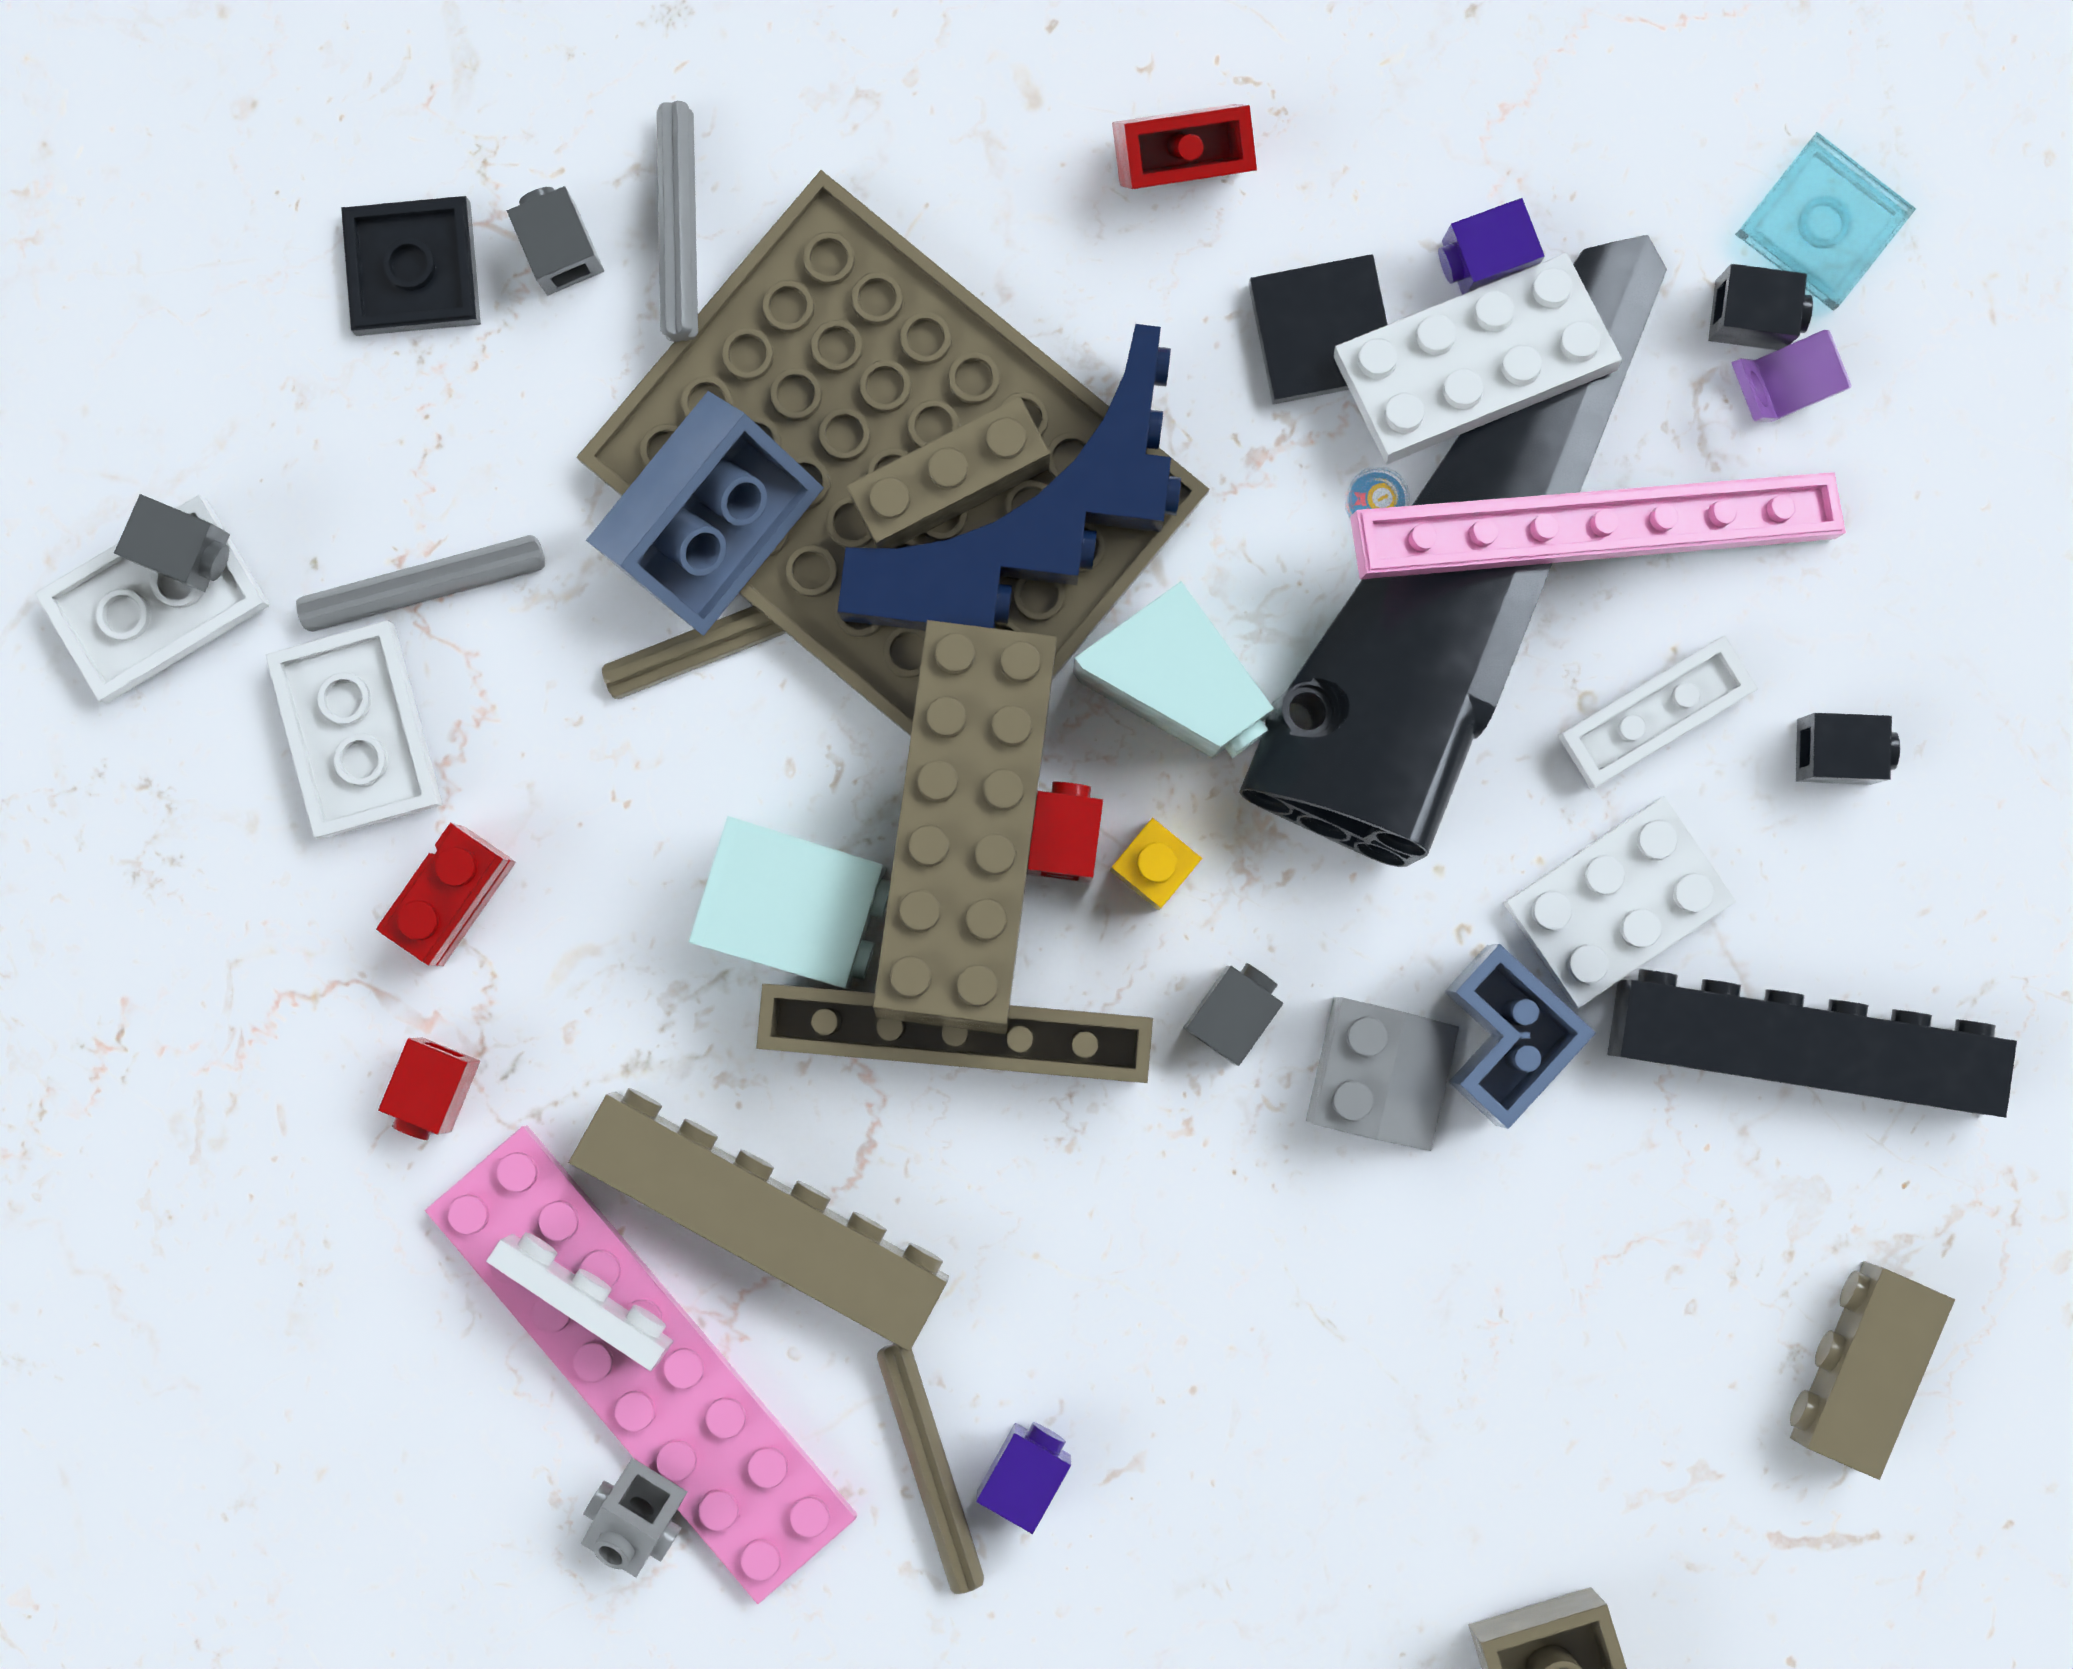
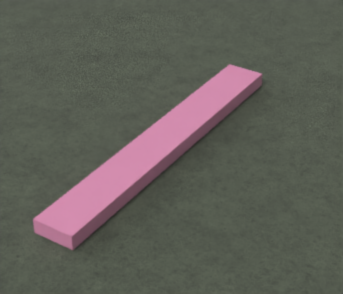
M1835 472L1356 510L1350 516L1360 579L1832 540L1846 533Z

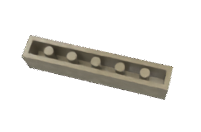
M762 983L756 1049L1148 1083L1153 1018L1010 1005L1007 1033L999 1034L876 1018L873 1009L875 993Z
M628 1088L624 1096L618 1092L605 1095L571 1156L569 1164L910 1352L948 1282L949 1275L939 1270L943 1263L942 1259L913 1243H909L905 1251L883 1239L887 1229L862 1214L853 1212L848 1220L826 1208L831 1199L808 1184L796 1181L793 1189L770 1177L774 1170L771 1164L745 1150H740L735 1158L715 1147L714 1144L718 1136L705 1127L688 1119H684L680 1127L658 1115L662 1105L637 1090Z

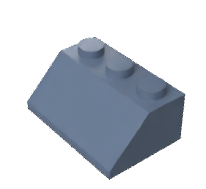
M707 391L586 541L704 636L824 487L744 412Z

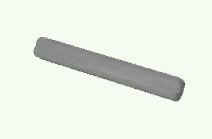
M677 100L672 103L663 102L656 110L660 331L666 336L667 340L672 342L693 340L698 334L694 113L689 109L686 102Z
M527 535L299 597L296 600L297 614L303 628L314 632L539 571L545 567V557L539 540L533 535Z

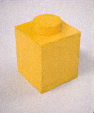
M1152 817L1109 871L1155 909L1160 910L1203 858Z

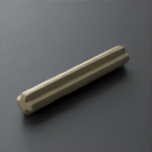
M752 606L716 620L704 636L693 629L607 663L602 667V675L611 696L614 699H621L786 633L761 611Z
M895 1343L887 1345L878 1351L877 1360L950 1590L954 1594L973 1591L983 1585L984 1574L912 1348L909 1352Z

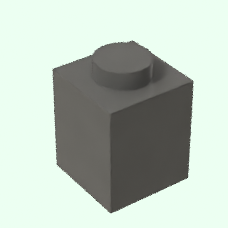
M566 186L556 190L553 187L535 189L520 198V205L506 210L535 279L547 296L605 272L576 203Z
M139 494L114 554L206 592L210 580H217L226 567L230 552L229 546L226 543L230 534L212 523Z
M1248 963L1245 964L1241 971H1238L1231 965L1226 966L1183 1028L1232 1064L1240 1066L1284 1004L1272 995L1278 984Z

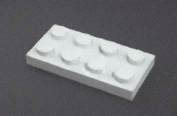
M1567 253L1335 346L1333 356L1386 465L1615 372L1619 369L1622 361L1612 338Z

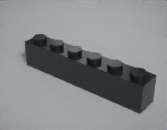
M1639 969L1637 980H1620L1617 984L1607 1055L2007 1118L2017 1041L1994 1037L1996 1025L1956 1019L1954 1031L1931 1027L1932 1015L1896 1009H1892L1891 1021L1867 1017L1869 1005L1829 999L1827 1010L1803 1007L1805 999L1803 994L1771 989L1765 990L1764 1000L1740 997V984L1702 979L1701 990L1676 987L1677 974Z

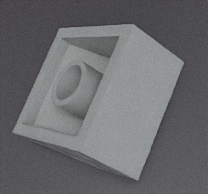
M1334 997L1306 1121L1325 1128L1431 1151L1459 1026L1348 998Z

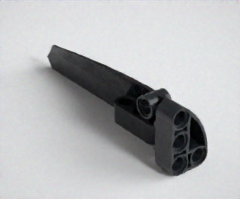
M1648 235L1583 249L1573 263L1622 358L1619 369L1460 434L1411 506L1578 493L1581 491L1667 271ZM1552 563L1361 579L1284 694L1272 702L1271 705L1274 709L1265 719V726L1268 728V731L1261 737L1240 788V795L1248 802L1386 865L1407 867L1427 857L1472 741L1477 739L1485 730L1497 707ZM1291 703L1302 705L1308 710L1312 719L1311 730L1302 729L1293 722L1289 712Z

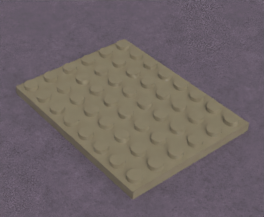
M820 170L698 313V334L695 339L674 342L576 458L622 496L707 391L744 412L819 482L824 489L738 594L761 611L774 624L911 737L926 631L841 620L837 611L846 547L877 548L850 497L846 485L1020 396L1050 452V469L894 549L948 540L993 523L1038 495L1076 459L1103 421L1109 406L823 170ZM1146 448V454L1170 457L1161 448L1159 450ZM1172 457L1169 476L1181 477L1177 516L1164 515L1161 532L1085 523L1084 530L1097 531L1092 570L1079 568L1077 585L1001 577V584L1012 585L1008 624L996 623L995 629L1057 636L1053 679L1208 495L1210 489Z

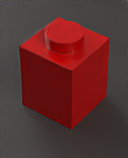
M423 1037L408 1038L378 1111L395 1117L392 1125L394 1129L421 1140H429L431 1132L437 1135L452 1132L480 1060Z

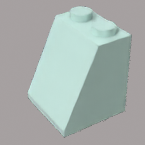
M1182 581L1074 658L1073 674L1081 684L1211 758L1225 749L1231 758H1234L1258 741L1268 731L1263 721L1272 712L1273 706Z
M727 816L689 943L850 989L853 977L864 980L871 961L875 943L866 941L865 937L871 917L883 918L887 908L890 881L883 879L887 867L880 863Z

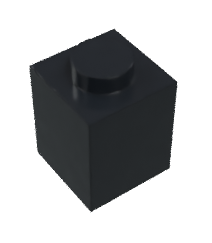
M1730 264L1715 280L1708 341L1779 350L1790 345L1800 336V333L1807 331L1812 317L1813 297L1812 295L1805 294L1807 273Z
M1812 713L1797 719L1796 782L1872 785L1891 780V770L1897 768L1900 758V739L1897 732H1892V716Z

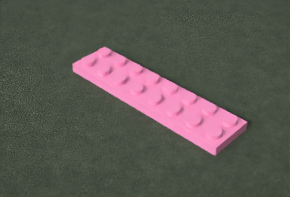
M528 1125L522 1126L425 1210L632 1457L688 1491L678 1511L757 1604L763 1601L856 1519L858 1515ZM525 1232L530 1233L553 1247L558 1253L554 1261L573 1274H576L579 1269H584L607 1283L612 1289L608 1297L630 1311L633 1305H638L661 1319L666 1324L662 1333L674 1340L660 1363L653 1370H647L487 1263L486 1260L500 1239L511 1234L522 1238Z

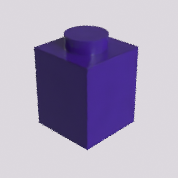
M1523 198L1451 223L1442 239L1443 247L1438 249L1440 264L1447 281L1450 284L1457 282L1462 295L1540 264L1545 257Z
M1033 1422L1029 1430L1015 1423L977 1490L976 1502L1033 1534L1071 1467V1454L1062 1450L1066 1441L1055 1432L1038 1423Z

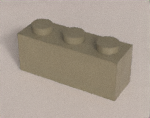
M1019 396L846 486L876 547L894 549L1050 469V452L1022 398Z
M1863 1261L1860 1271L1852 1272L1843 1286L1840 1295V1306L1844 1307L1835 1331H1828L1819 1343L1815 1355V1365L1819 1369L1809 1391H1802L1793 1405L1790 1425L1794 1428L1790 1438L1807 1449L1880 1480L1955 1299L1886 1268Z

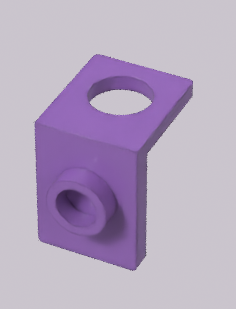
M1822 330L1756 360L1740 358L1731 362L1755 422H1774L1852 387L1829 330Z

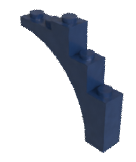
M1135 324L1125 372L1103 421L1076 459L1038 495L997 521L948 540L897 549L846 547L837 611L841 620L926 631L927 620L995 629L996 623L1008 624L1012 585L1001 584L1002 576L1077 585L1079 568L1092 570L1097 531L1084 530L1085 523L1161 532L1164 515L1177 516L1181 477L1169 476L1171 457L1146 454V448L1159 450L1163 411L1151 410L1154 385L1166 387L1171 348L1159 347L1161 327Z

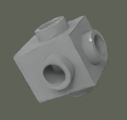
M632 1458L616 1484L613 1486L604 1480L585 1509L583 1515L593 1520L581 1544L592 1550L596 1557L605 1565L614 1569H623L632 1576L637 1577L649 1556L660 1562L663 1560L682 1527L671 1520L688 1491Z

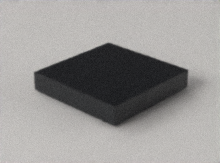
M467 196L341 207L351 331L356 336L481 324L471 202Z
M1373 254L1251 277L1248 285L1272 404L1349 390L1333 357L1335 346L1388 325Z

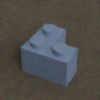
M1501 944L1486 945L1444 991L1491 1034L1449 1080V1083L1494 1125L1509 1129L1596 1034L1588 1024Z

